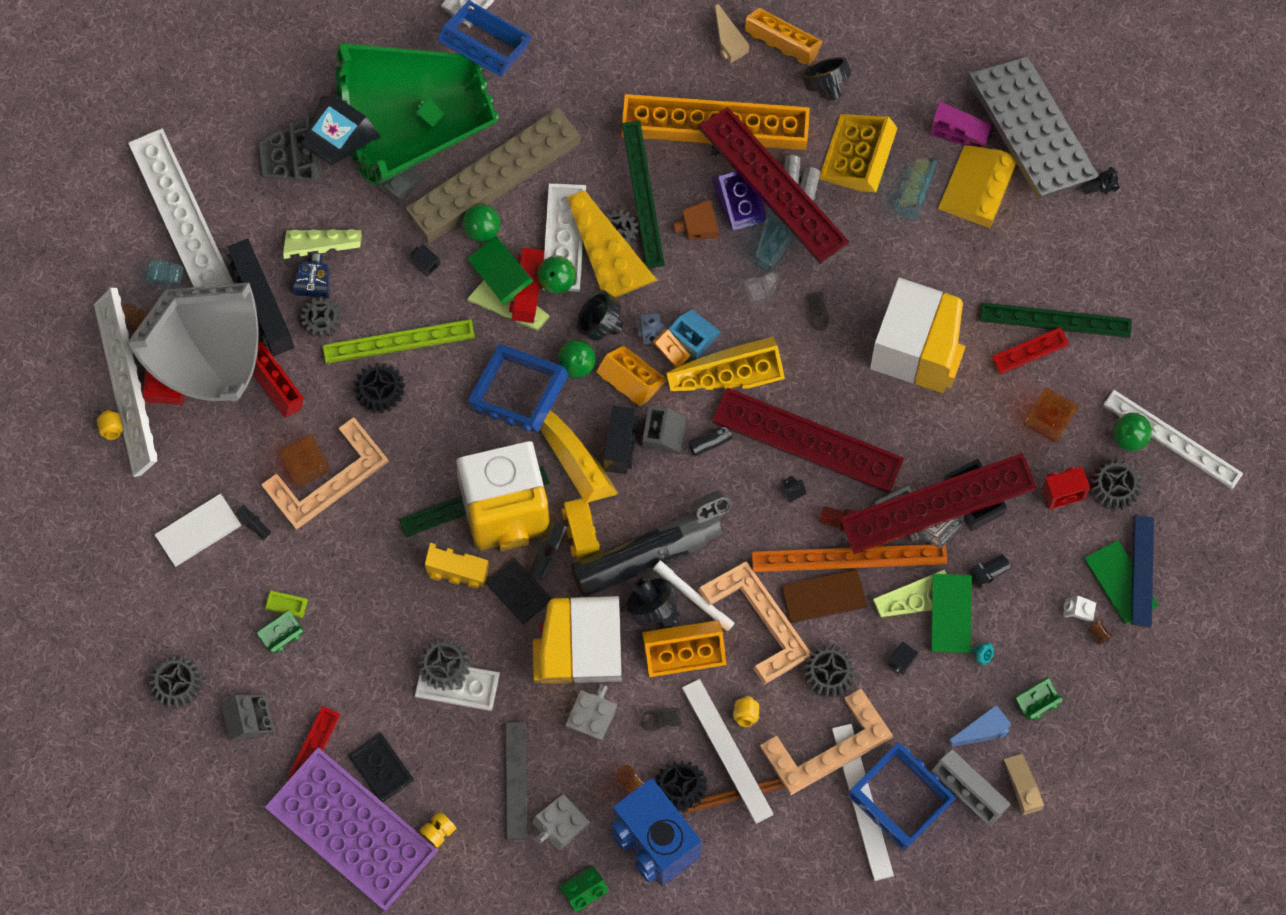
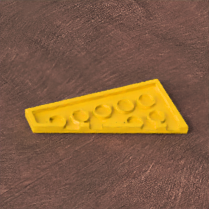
M585 190L567 197L601 290H605L617 298L658 281Z

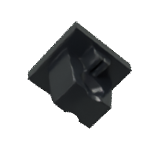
M791 476L782 481L790 503L806 494L802 480L797 481Z

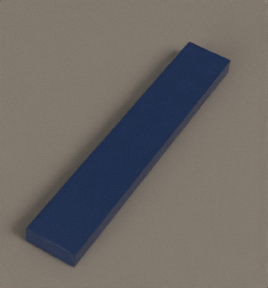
M1135 515L1133 518L1131 625L1150 628L1152 626L1154 518Z

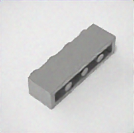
M953 749L931 771L989 826L998 820L1011 805Z

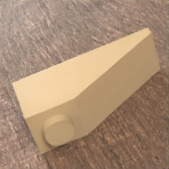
M719 4L715 5L720 54L724 60L728 59L732 63L749 53V44Z
M1023 754L1004 759L1022 816L1042 810L1044 804L1039 789Z

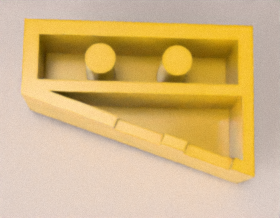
M583 498L564 502V509H561L563 521L567 520L569 526L566 528V534L568 539H572L573 545H570L572 557L576 556V560L579 561L600 552V545L596 539V530L593 526L589 504L585 503Z

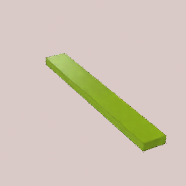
M472 319L330 343L322 345L325 364L473 339L475 336Z

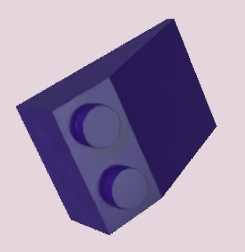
M736 170L711 177L716 196L732 231L767 221L761 198Z

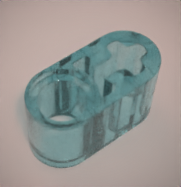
M152 260L149 262L145 280L149 283L167 286L171 284L180 287L185 268L174 263Z

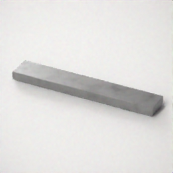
M506 722L507 841L527 840L526 722Z

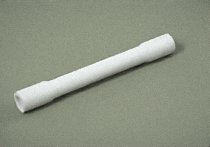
M661 560L654 566V571L673 584L712 617L714 621L720 620L721 627L728 632L734 622L717 610L713 605L709 606L700 594L679 578Z

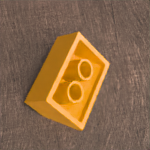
M624 345L608 353L596 371L603 380L612 384L618 392L625 394L632 403L639 406L648 402L667 380V378Z

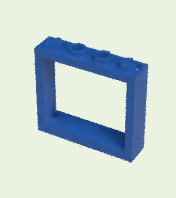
M468 0L443 26L437 41L502 77L525 52L532 36ZM466 19L516 49L506 58L456 28Z
M499 343L468 402L472 410L477 411L478 414L484 413L494 420L501 419L510 426L517 425L526 432L528 430L538 433L569 375L564 366ZM504 359L552 376L530 418L482 401Z
M898 742L848 792L847 796L905 851L953 803L956 797L950 792L951 789L949 787H944L939 782L940 779L936 774L930 773L925 768V764L920 759H915L910 754L909 748L906 749ZM895 755L944 802L910 837L861 791Z

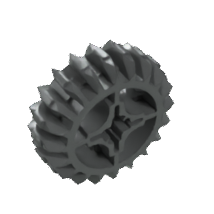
M1118 458L1115 460V463L1111 459L1107 461V464L1102 462L1100 467H1096V473H1093L1091 476L1093 479L1090 482V485L1093 486L1091 493H1097L1094 498H1101L1100 505L1106 502L1107 509L1110 508L1111 504L1114 505V510H1117L1119 505L1122 509L1126 508V504L1130 507L1133 504L1132 501L1137 502L1138 496L1142 493L1140 490L1143 487V483L1140 482L1142 476H1136L1139 472L1138 469L1132 470L1133 464L1126 466V460L1122 464L1119 463ZM1117 471L1121 473L1119 475H1114L1108 472ZM1126 477H1128L1131 482L1132 490H1130L1128 488V485L1125 483ZM1102 478L1109 487L1107 492L1102 486ZM1121 479L1120 485L1113 488V484ZM1115 493H1119L1122 495V497H1115L1112 495Z
M443 638V643L436 639V645L433 646L429 642L428 646L430 649H422L424 654L419 655V659L422 661L418 662V667H420L418 671L419 674L423 675V681L428 680L427 685L429 687L434 684L435 690L439 686H441L442 691L446 690V686L453 690L452 684L455 683L459 687V679L462 681L466 680L463 674L469 675L470 671L467 668L471 667V663L468 662L470 656L466 654V648L461 649V643H457L454 646L455 642L453 639L449 643H447L446 638ZM444 651L452 652L458 657L446 656ZM438 653V659L432 662V665H429L430 659ZM441 657H443L444 662L446 661L447 672L445 671V668L442 667ZM460 664L458 671L451 676V669ZM431 672H440L444 674L445 678L436 677Z
M824 645L823 651L819 647L816 648L817 654L811 652V658H806L805 660L808 665L803 667V670L808 671L803 675L804 678H809L806 684L810 685L813 683L811 691L818 688L817 695L824 691L826 698L829 692H832L833 698L836 697V691L843 695V689L848 691L850 689L848 684H854L852 678L856 677V673L853 671L856 669V665L851 664L854 659H847L849 653L845 652L842 654L841 647L838 651H835V645L831 646V650H828L827 645ZM829 657L826 664L815 666L819 660ZM835 658L844 665L845 670H842V667L836 666ZM831 663L832 674H830V679H828L827 669ZM814 672L825 678V684L816 678ZM845 677L838 684L831 685V681L834 678Z
M173 655L172 661H170L166 657V663L158 662L160 668L153 667V671L156 674H150V678L153 679L149 682V686L153 687L150 689V692L155 694V700L160 699L161 705L167 702L168 708H171L173 703L175 708H179L180 702L186 707L185 701L187 699L193 703L191 696L198 697L199 694L195 689H202L201 685L198 684L203 682V679L198 677L201 675V672L196 670V664L191 665V659L185 661L184 656H181L177 661V657ZM174 668V671L171 674H165L168 670ZM183 669L190 673L191 682L182 678ZM176 678H178L179 682L173 685L172 681H176ZM160 682L169 685V695L161 691ZM180 689H187L184 693L177 695Z

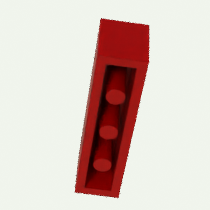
M522 247L521 254H517L516 260L533 282L515 295L514 301H510L509 312H512L511 320L534 324L540 288L537 271L544 260L545 251Z
M263 342L258 343L257 358L252 375L284 418L299 412L304 397Z

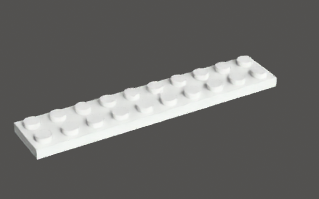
M163 128L129 142L132 153L193 287L234 284Z
M110 288L94 304L118 413L121 416L124 427L123 435L133 477L141 476L157 462V453L153 445V435L149 428L145 401L142 398L141 383L137 376V366L134 363L133 351L128 343L129 332L126 329L125 315L121 307V297L118 294L117 288Z

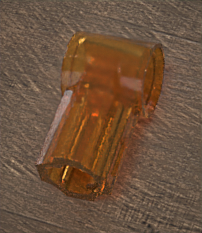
M622 765L618 768L616 779L629 794L644 784L631 766ZM627 771L631 777L624 780L620 777V773Z

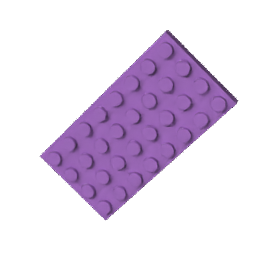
M320 748L314 751L265 806L266 810L385 912L438 852V849Z

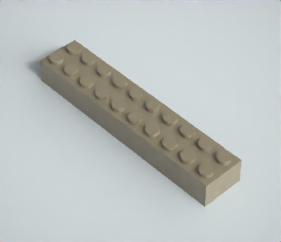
M557 108L406 208L407 216L427 243L430 244L460 224L464 214L470 207L476 204L489 205L581 144L580 134L562 111Z

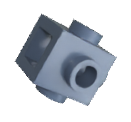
M659 313L640 315L639 337H643V344H653L652 341L665 329V325L660 322Z

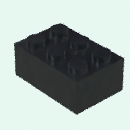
M612 405L604 455V471L627 474L628 469H632V457L636 445L635 438L639 425V415H635V408Z
M976 459L944 476V480L981 468L983 465L979 459ZM1004 502L962 517L969 529L973 531L1004 515L1007 506Z

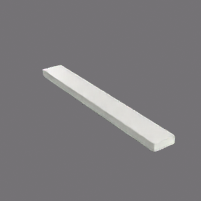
M1113 390L1103 404L1105 408L1119 417L1130 412L1145 416L1150 422L1153 439L1233 490L1243 475L1241 471L1117 391Z
M698 679L682 687L684 694L755 824L771 817L773 812L701 680Z
M852 724L832 728L836 745L854 735ZM861 756L842 766L850 791L866 775ZM867 783L861 791L873 802ZM852 801L874 881L894 877L881 828Z

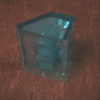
M937 158L915 159L913 166L909 165L906 176H909L907 182L903 181L900 192H903L901 198L897 197L894 208H897L896 215L917 222L935 175Z

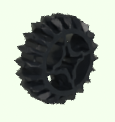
M376 362L375 367L372 368L369 364V370L367 371L362 368L363 375L357 374L358 380L354 381L356 386L353 389L354 393H356L355 398L360 400V406L365 405L367 411L372 407L373 413L377 411V408H379L380 413L384 412L383 408H387L390 412V405L397 407L396 401L401 402V396L405 394L403 390L405 383L402 382L404 380L403 376H399L398 370L393 371L394 367L392 365L387 368L386 363H383L382 367H379V363ZM381 376H386L393 382L384 381ZM375 377L373 382L367 383L369 379ZM378 381H380V385L382 386L380 394L377 390V386H379ZM393 390L392 394L384 399L385 394ZM365 393L376 395L378 400L369 398Z
M674 760L672 766L666 764V769L660 768V774H656L655 777L656 784L675 808H677L678 812L681 811V808H684L687 812L690 806L695 809V803L701 804V798L706 796L705 791L708 789L706 784L707 778L697 765L692 767L690 761L684 764V761L681 760L680 764H677ZM678 781H680V784L683 785V786H682L683 791H681V788L678 787V786H679V782H678Z

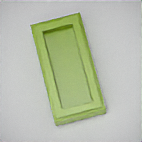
M270 590L265 610L281 614L289 610L294 617L303 618L308 599Z

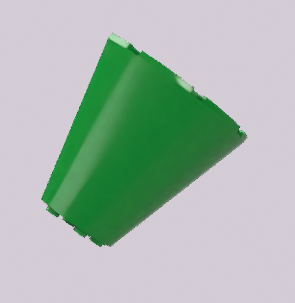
M344 43L338 46L336 60L340 66L335 67L336 96L364 114L381 136L380 139L366 144V147L359 148L351 153L353 162L357 161L360 164L361 168H358L359 173L371 185L384 183L498 122V113L494 111L492 96L485 91L487 89V81L482 76V66L462 54ZM430 99L445 113V116L433 129L416 115L418 110L416 107L422 100L426 102Z

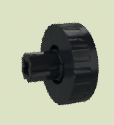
M833 57L809 66L802 72L801 76L808 91L823 90L827 101L842 96L839 84L851 76V70L845 57Z
M600 290L590 296L579 312L576 323L578 332L593 341L602 339L608 333L612 335L619 334L624 323L618 318L621 310V303L618 298L605 290Z
M641 577L633 583L634 591L627 600V610L638 625H655L665 620L674 612L679 602V596L668 580L662 578L649 580Z

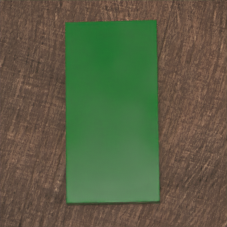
M497 235L467 258L503 305L533 282Z
M1117 540L1086 557L1084 560L1126 625L1131 622L1132 562ZM1154 596L1152 597V610L1159 606Z
M932 574L931 652L971 653L972 575Z

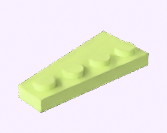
M287 230L283 251L284 259L298 253L300 256L308 255L307 252L312 251L325 253L331 248L339 251L361 247V230Z
M485 281L467 299L469 302L494 311L501 316L512 318L509 306L510 301H514V297L503 305ZM537 306L534 324L521 321L516 322L538 331L550 316Z
M943 570L935 574H946V572ZM932 575L874 598L873 602L880 618L930 611L932 607Z

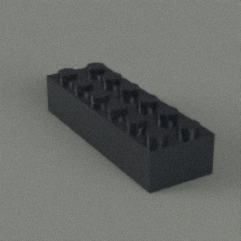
M247 238L228 246L229 253L226 256L235 274L237 283H249L251 286L257 311L258 331L263 338L264 345L269 352L272 351L273 356L295 348L291 334L249 239Z

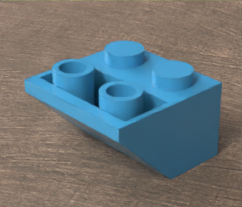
M694 310L681 315L668 329L695 360L699 359L721 334L718 329Z

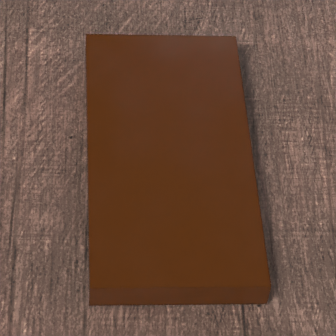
M858 569L782 585L791 624L867 608Z

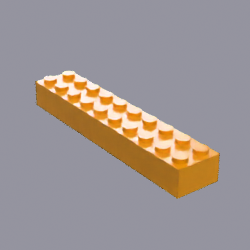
M625 94L622 123L640 121L643 139L712 144L699 130V127L729 107L765 148L806 151L810 107Z

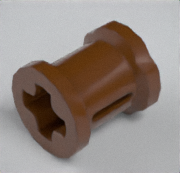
M1102 620L1097 621L1087 629L1098 640V645L1113 637L1112 633H1109L1104 627Z

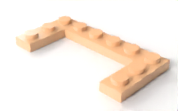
M354 417L342 425L339 431L360 458L299 502L277 473L261 484L262 488L296 530L389 462Z
M747 562L742 563L699 588L698 591L709 606L741 589L782 647V651L754 667V671L764 685L805 662L806 658H811V652Z
M862 689L845 697L844 701L864 730L804 764L796 766L778 736L760 745V749L790 795L893 738L892 733Z

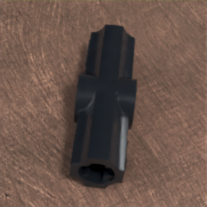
M551 520L528 574L542 580L545 579L567 526ZM547 544L553 548V553L549 556L545 555L542 551L543 546Z

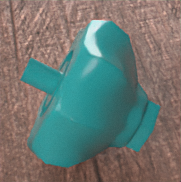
M985 642L979 646L976 645L973 648L975 660L981 666L990 663L994 656V646L990 642Z

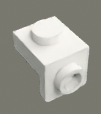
M1080 596L1066 598L1063 616L1066 618L1073 616L1087 622H1092L1096 603Z

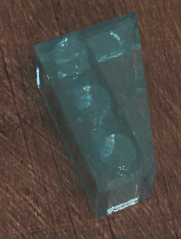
M770 208L768 209L755 256V266L769 274L773 272L796 238Z

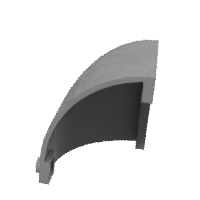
M238 283L165 290L128 341L133 353L157 380L181 394L208 401L239 400L252 377L258 351V319L250 284Z

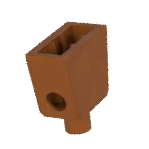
M711 200L684 209L682 211L683 220L673 222L675 233L686 231L688 240L717 239L719 237Z

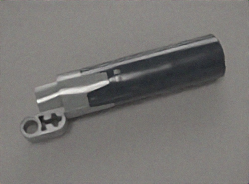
M714 491L693 501L691 505L693 513L571 563V572L583 597L591 596L648 572L660 560L667 564L705 548L707 541L723 535L717 516L730 510V500L723 492ZM723 500L721 504L717 505L718 501Z

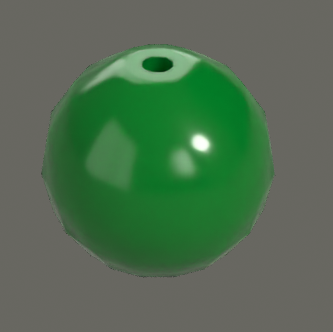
M476 204L470 207L462 219V228L465 234L476 242H487L493 239L501 226L497 211L486 204Z
M560 255L550 256L539 266L537 271L538 281L547 292L562 294L573 286L576 279V270L566 257Z
M571 340L560 348L557 354V364L564 366L569 375L568 377L580 379L593 371L596 364V355L594 349L587 342Z
M1130 412L1121 415L1116 420L1112 434L1114 441L1121 449L1135 452L1149 444L1152 438V428L1145 416Z

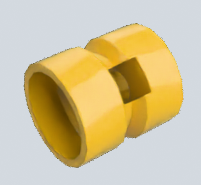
M438 810L431 817V823H425L419 829V832L437 849L445 841L444 837H449L457 828Z

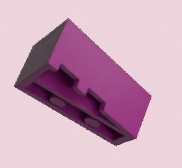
M940 101L933 119L930 135L961 145L985 148L991 124Z

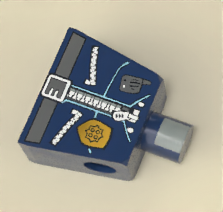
M311 254L310 262H301L292 288L294 295L330 298L329 268L327 264L322 263V255Z

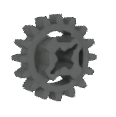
M613 210L612 215L606 213V217L610 220L611 224L631 246L630 241L635 242V236L638 235V223H634L635 217L629 218L630 212L623 214V210H620L619 213ZM627 224H629L631 231H629V228L626 227Z
M322 297L319 298V301L313 298L312 304L307 302V309L302 308L304 315H301L303 328H306L307 333L312 332L313 337L320 334L321 338H323L325 333L331 336L330 331L336 333V326H341L339 320L342 319V314H339L341 312L340 307H337L336 302L330 303V298L323 301ZM332 313H334L333 321L330 319ZM310 314H312V316H313V317L311 318V322H309V316H310Z

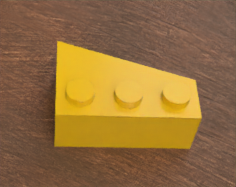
M430 543L425 568L427 575L431 579L440 581L443 578L456 585H459L460 582L466 583L468 587L478 589L479 586L484 587L489 569L488 560L466 553L464 555L455 554L453 549L447 548V551L435 548L436 544Z

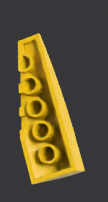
M774 336L710 354L666 373L671 391H687L702 388L713 390V388L727 389V387L732 389L733 387L742 386V389H749L785 379L778 345Z
M550 410L540 430L585 503L617 495V490L601 464L585 448L572 430Z

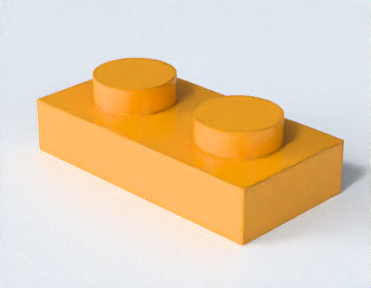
M664 329L652 341L675 368L682 366L691 356L668 329Z

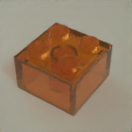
M1045 387L1028 414L1024 425L1058 444L1074 418L1079 405Z
M312 433L277 450L297 489L331 472L330 466Z

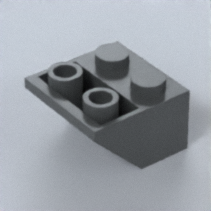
M649 405L643 435V448L680 454L687 417L666 407Z
M235 695L221 703L230 741H244L275 732L266 695Z

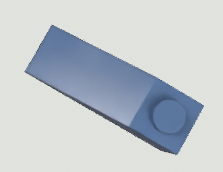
M996 705L951 738L948 744L950 747L994 740L998 736L1001 739L1010 732L1008 729L1011 723Z

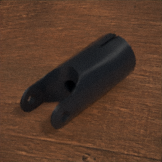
M723 426L688 441V445L694 457L731 440L733 434L728 432V429Z

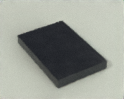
M512 558L485 582L487 587L522 625L541 611L552 599L515 558Z
M379 733L348 755L381 802H385L415 781L382 733Z

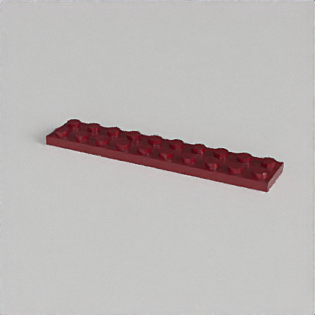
M729 107L700 125L699 130L819 264L848 245L849 240Z
M728 387L712 420V423L724 426L731 431L889 494L904 461V458Z
M1020 453L843 516L840 520L852 552L855 555L1037 490V486L1024 454Z

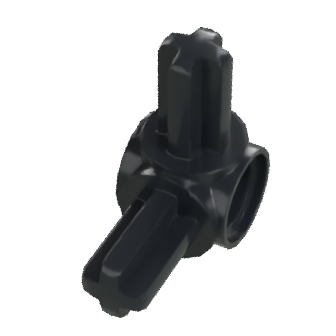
M1109 167L1107 171L1098 175L1097 180L1083 184V193L1087 195L1101 191L1104 194H1108L1110 191L1116 192L1119 190L1117 168Z

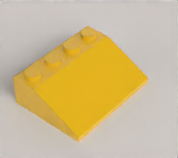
M840 114L819 179L860 192L876 193L897 131V127L890 117Z
M964 145L938 209L991 228L1017 165L1012 154L1001 150Z

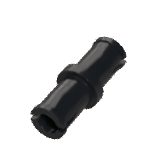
M242 505L236 511V515L262 540L270 535L271 530L245 505Z

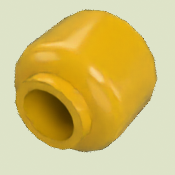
M106 410L97 418L99 434L107 440L118 438L124 430L121 416L117 412Z
M749 696L738 699L734 704V720L742 727L752 726L759 719V703Z

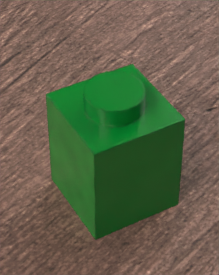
M430 99L426 102L422 100L416 107L418 109L416 115L431 129L445 116V113Z

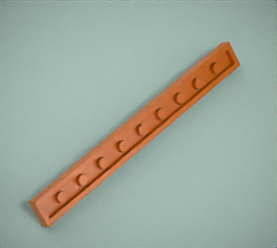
M935 544L880 546L855 555L851 548L752 552L754 572L947 564L946 544L941 548H938Z

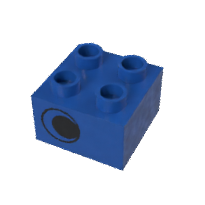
M653 778L649 779L613 807L614 821L609 824L612 828L610 834L624 852L631 846L637 852L634 856L637 861L635 867L648 883L657 878L663 886L701 857L702 841Z

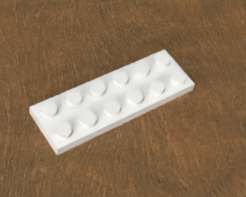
M549 184L544 260L556 255L566 257L576 270L575 282L568 291L580 292L583 240L567 197L583 190L586 191V185Z

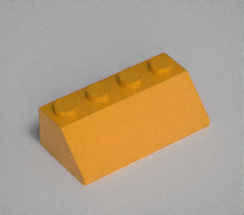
M758 8L746 18L745 31L750 33L751 37L765 41L768 46L782 50L783 54L797 58L802 64L809 65L812 63L823 43L820 39L761 8Z
M720 620L642 632L649 677L727 665Z

